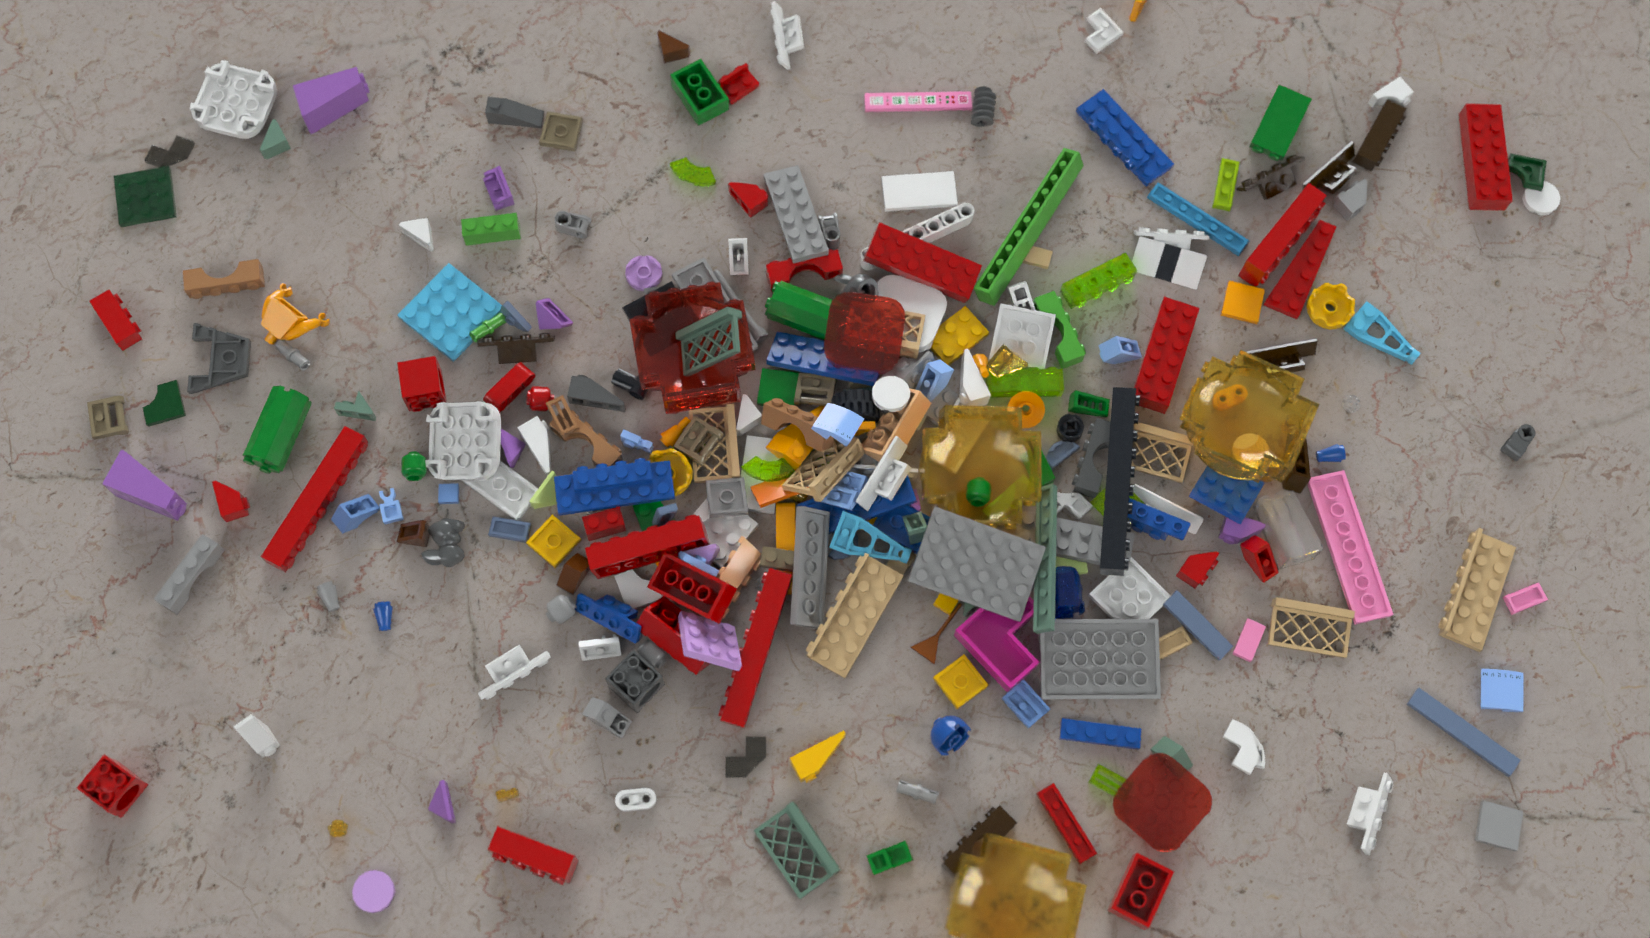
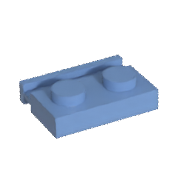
M1024 679L1002 697L1005 704L1028 729L1050 710Z

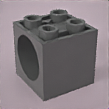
M634 649L605 678L608 687L636 713L665 685L663 676Z

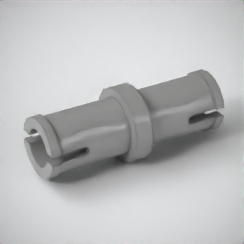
M279 340L276 343L275 349L286 356V360L293 362L302 371L308 369L311 362L303 357L297 348L291 347L285 340Z
M902 780L899 781L896 791L897 793L912 796L914 800L921 799L936 804L939 794L938 791L924 788L921 784L914 785Z

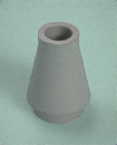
M329 581L317 586V594L327 607L328 612L339 609L336 585Z

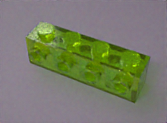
M1125 252L1063 283L1060 292L1071 309L1075 307L1080 308L1091 299L1096 300L1107 291L1112 292L1119 285L1132 282L1137 269Z
M1013 367L1005 370L991 368L988 370L989 376L986 377V386L991 394L990 398L1012 397L1022 391H1031L1040 397H1062L1064 392L1063 369H1058L1057 367H1048L1046 369H1039L1038 367L1020 369Z

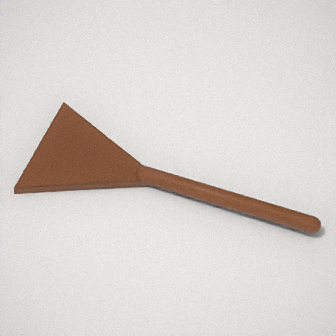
M959 603L936 635L910 648L935 665L939 636L962 604Z

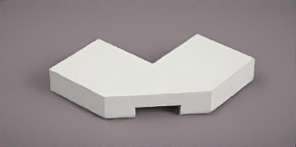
M1057 492V514L1066 508L1080 520L1093 507L1080 493Z
M1232 719L1223 735L1224 739L1240 747L1231 765L1250 775L1260 757L1251 729Z

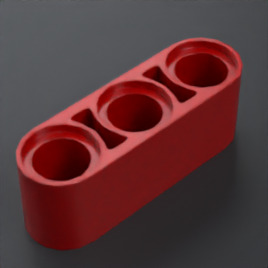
M519 362L485 394L483 401L495 406L500 413L533 382L536 375L522 362Z

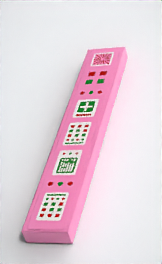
M971 91L864 94L865 112L972 110Z

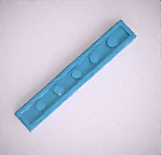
M1157 183L1148 194L1147 198L1196 230L1204 231L1205 235H1208L1210 239L1238 257L1250 241L1160 183Z

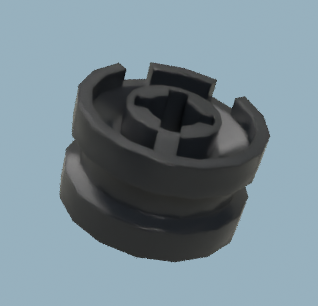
M1065 414L1058 421L1057 436L1062 441L1071 443L1078 441L1084 431L1083 420L1076 414ZM1072 426L1073 429L1067 430V427Z

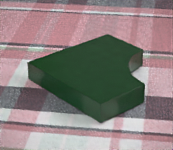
M1510 153L1508 158L1509 172L1514 173L1520 178L1523 188L1542 191L1547 161Z
M177 380L157 385L155 399L149 405L142 407L148 427L186 416Z

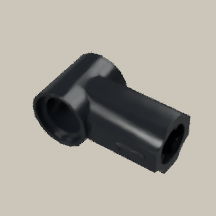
M619 368L615 371L611 381L613 385L628 391L631 396L639 400L645 398L652 385L648 378L641 375H632Z

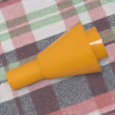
M975 354L972 357L982 377H988L987 357L984 354Z
M685 416L678 424L660 433L662 436L660 440L667 447L670 445L674 447L683 429L691 421Z

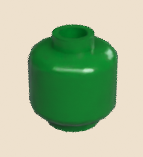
M409 452L402 457L401 474L409 481L421 480L427 473L425 464L427 459L419 452Z
M976 477L967 483L966 500L972 506L982 507L990 501L991 484L982 477Z

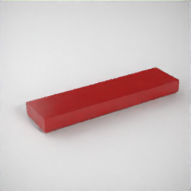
M1053 783L1037 792V797L1079 865L1097 855L1098 853L1056 785Z

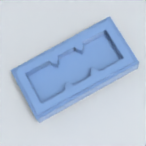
M680 551L677 556L678 559L713 576H717L719 572L718 569L706 564L707 559L697 554L694 558Z

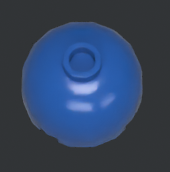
M953 715L940 717L933 723L930 733L931 743L941 755H949L947 752L952 748L955 752L964 745L970 736L967 732L968 730L971 731V728L960 717Z

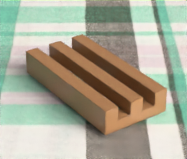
M563 395L546 403L562 437L566 436L565 434L573 433L572 431L579 430V426ZM560 401L562 402L573 424V426L571 427L569 426L558 404V402ZM553 404L566 427L564 430L551 406Z

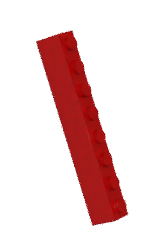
M346 426L343 427L262 553L261 558L266 563L285 573L288 568L293 566L295 557L298 552L304 549L308 536L314 533L316 524L319 519L325 516L329 503L335 500L337 491L340 486L346 483L350 470L356 467L357 459L361 453L363 454L366 451L368 441L364 435Z
M769 568L768 573L764 572L761 583L764 586L762 591L757 593L755 602L758 603L756 610L752 609L749 621H752L750 629L746 628L743 640H746L744 648L740 647L739 649L742 666L739 671L732 670L731 678L734 679L732 685L727 686L725 692L727 701L725 705H721L718 716L721 717V722L745 729L793 578L792 574Z

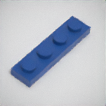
M1062 718L1059 739L1139 750L1142 729Z

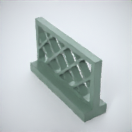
M726 307L676 332V339L681 341L684 376H691L740 353L738 320L742 318V311ZM729 324H731V330L727 333L726 330ZM719 330L716 339H714L713 336L715 332ZM705 336L706 339L703 345H700L702 338ZM723 336H727L724 344L721 345L720 342ZM712 341V342H713V346H712V348H711V350H710V352H709V351L707 350V348H708L710 342ZM731 341H733V349L728 350ZM693 343L690 352H688V344ZM697 348H700L701 350L696 358L694 354ZM717 348H721L718 356L715 357L714 354ZM706 353L708 356L705 362L702 363L701 360ZM693 359L695 362L692 368L690 369V363Z
M793 801L754 830L799 899L841 871L804 814ZM785 813L791 819L789 828L778 826L780 817ZM766 827L775 828L773 840L765 839L760 831ZM778 829L789 830L787 843L776 841ZM792 831L800 832L802 835L801 845L790 843ZM775 843L786 845L784 857L775 855ZM789 846L800 847L798 860L787 858ZM803 848L812 850L814 853L813 862L801 860ZM816 857L821 864L815 863ZM787 860L798 862L796 874H790L786 871ZM801 863L812 865L810 877L799 875ZM815 865L822 866L827 875L821 879L813 878ZM798 877L809 879L808 888L802 893L797 887Z

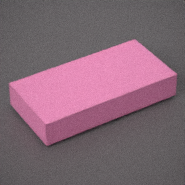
M1538 582L1504 596L1503 600L1511 615L1546 602L1548 598Z
M1248 618L1232 654L1251 662L1266 626Z

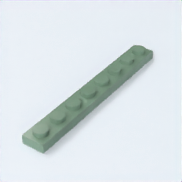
M1054 484L1038 487L1036 493L1035 543L1046 547L1034 580L1033 632L1036 634L1055 631L1057 486Z

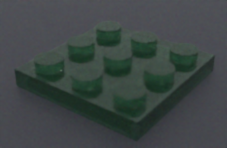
M169 166L114 176L118 222L121 228L177 217L172 173Z

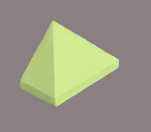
M554 471L549 473L529 502L532 508L537 509L557 505L554 483L556 474Z

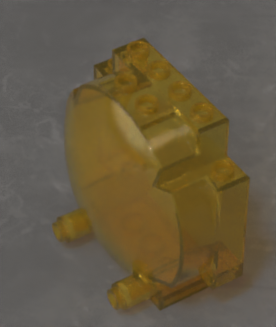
M1240 350L1237 356L1233 355L1230 363L1212 356L1209 362L1205 361L1201 369L1203 376L1202 378H1197L1179 418L1182 421L1180 428L1186 430L1188 440L1195 446L1194 454L1209 468L1229 478L1253 480L1257 483L1261 479L1265 482H1272L1275 479L1282 483L1294 467L1320 404L1298 395L1305 378Z
M944 405L939 411L938 428H924L922 431V453L919 464L922 500H927V504H938V508L997 529V526H1005V529H1016V526L1022 524V505L1032 507L1042 501L1041 431H1022V407ZM976 477H982L991 484L990 501L982 507H974L966 500L967 483ZM1002 494L998 502H996L994 505L990 507H987L991 502H993L998 496Z
M990 833L984 834L979 857L961 853L957 873L949 893L948 912L944 929L949 930V935L960 938H1075L1087 885L1066 880L1071 854Z

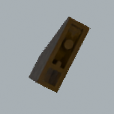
M1289 434L1287 436L1282 469V487L1288 491L1301 494L1311 479L1307 439Z

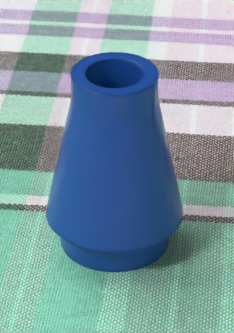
M1335 444L1316 451L1317 461L1341 462L1345 460L1344 446Z
M389 601L374 603L375 608H373L379 631L391 630L393 606H391Z

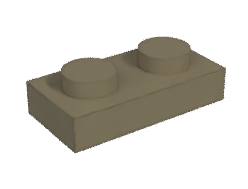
M763 546L760 567L793 572L794 551Z

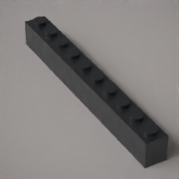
M1113 387L1100 575L1124 576V570L1129 568V558H1125L1126 551H1130V539H1127V532L1131 533V521H1128V514H1132L1133 502H1129V497L1134 494V484L1130 483L1131 478H1135V466H1132V460H1136V448H1133V442H1137L1138 430H1134V425L1138 424L1139 413H1135L1136 406H1140V395H1136V388Z

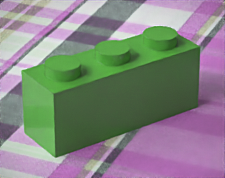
M517 213L461 219L462 236L466 246L521 239Z

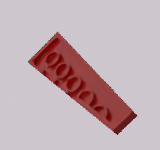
M1323 220L1318 221L1264 302V306L1296 320L1299 318L1337 226Z

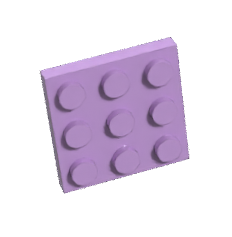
M680 612L678 621L684 656L732 670H740L742 663L735 626L721 622L718 624L694 613Z

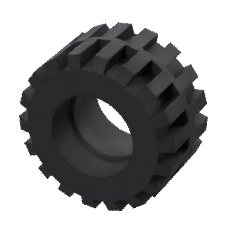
M861 389L846 390L835 394L831 399L832 404L844 407L863 417V422L875 421L876 424L880 419V410L873 402L872 391Z

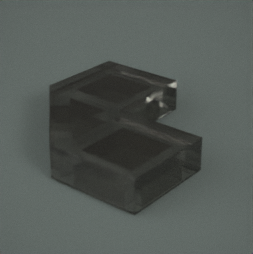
M176 136L169 150L152 145L144 161L147 164L162 169L188 159L195 143L192 140Z
M766 736L746 737V757H726V778H746L766 758Z

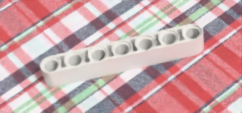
M962 203L902 232L911 236L919 235L921 236L919 239L931 243L971 224L974 207L969 203ZM946 220H951L953 223H947ZM932 227H933V228H936L937 230H936V231H932V230H930L929 228H932ZM867 247L861 252L860 265L865 270H872L877 267L863 261L868 249Z

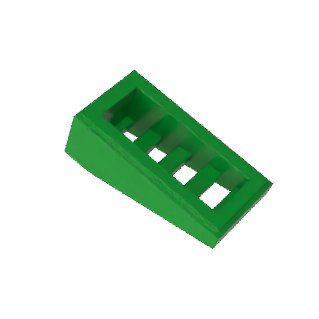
M1075 390L1069 396L1068 411L1107 418L1110 399ZM1099 403H1102L1101 410H1099Z

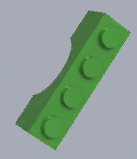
M1055 291L1034 298L1033 304L1036 311L1056 314L1054 325L1059 329L1062 341L1056 347L1054 354L1061 368L1064 369L1081 363L1086 351L1083 344H1080L1077 339L1076 329L1072 328L1070 324L1069 314L1064 312L1060 296H1057Z

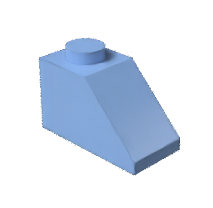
M1115 336L1098 345L1100 357L1105 363L1119 364L1142 358L1136 340Z
M942 360L927 363L915 390L921 391L932 402L947 386L954 369Z

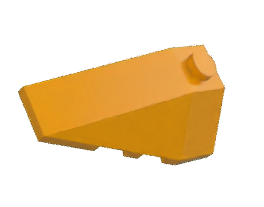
M818 406L810 413L819 417L825 406ZM790 424L777 432L766 446L768 451L793 470H797L813 450L812 447L806 445L802 431L794 424Z

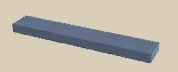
M1417 688L1407 702L1408 706L1507 777L1512 775L1521 761L1422 689Z

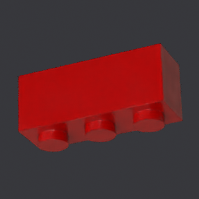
M108 289L89 301L122 351L142 340L139 334L141 332L140 327L136 322H131L130 318H132V315L127 308H122L121 304L123 301L117 293L114 295Z

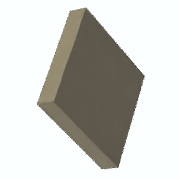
M547 111L539 141L540 146L575 152L583 118Z

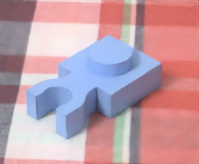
M623 429L620 437L624 446L630 449H642L649 454L652 453L654 449L653 442L644 440L641 436Z
M394 488L390 489L391 494L388 497H385L383 491H379L380 497L384 501L379 506L385 525L404 520L400 501L395 500L396 493Z

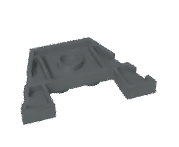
M193 323L192 339L194 342L212 341L209 375H189L187 387L189 394L248 377L251 349L249 338Z

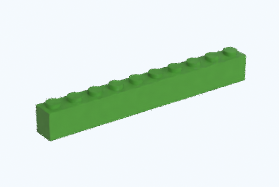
M1063 148L976 283L974 290L979 301L993 306L996 305L1084 165L1080 152Z

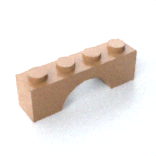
M259 259L240 261L236 270L224 278L210 277L204 272L202 267L183 270L184 291L189 298L200 299L208 295L219 296L222 293L228 292L238 293L241 290L247 289L257 290L260 287H265L263 266Z
M774 398L764 403L761 419L762 425L776 431L792 423L802 431L806 445L821 452L833 447L834 438L832 436L826 440L811 429L818 418L814 414L802 411L797 406L789 405L779 398Z
M563 408L562 412L571 427L573 424L565 408ZM573 410L571 412L579 426V430L572 431L573 433L565 434L566 436L562 437L554 420L549 423L551 431L565 442L579 438L591 443L594 447L592 462L595 467L602 463L614 466L616 462L623 461L622 451L616 445L611 446L607 443V438L601 433L596 434L588 422L585 421L583 423L579 420V416ZM558 414V415H557V418H558V420H559V422H560V424H561V426H562V428H563V430H564V429H566V427H565V425H564V423H563V421H562L560 415Z

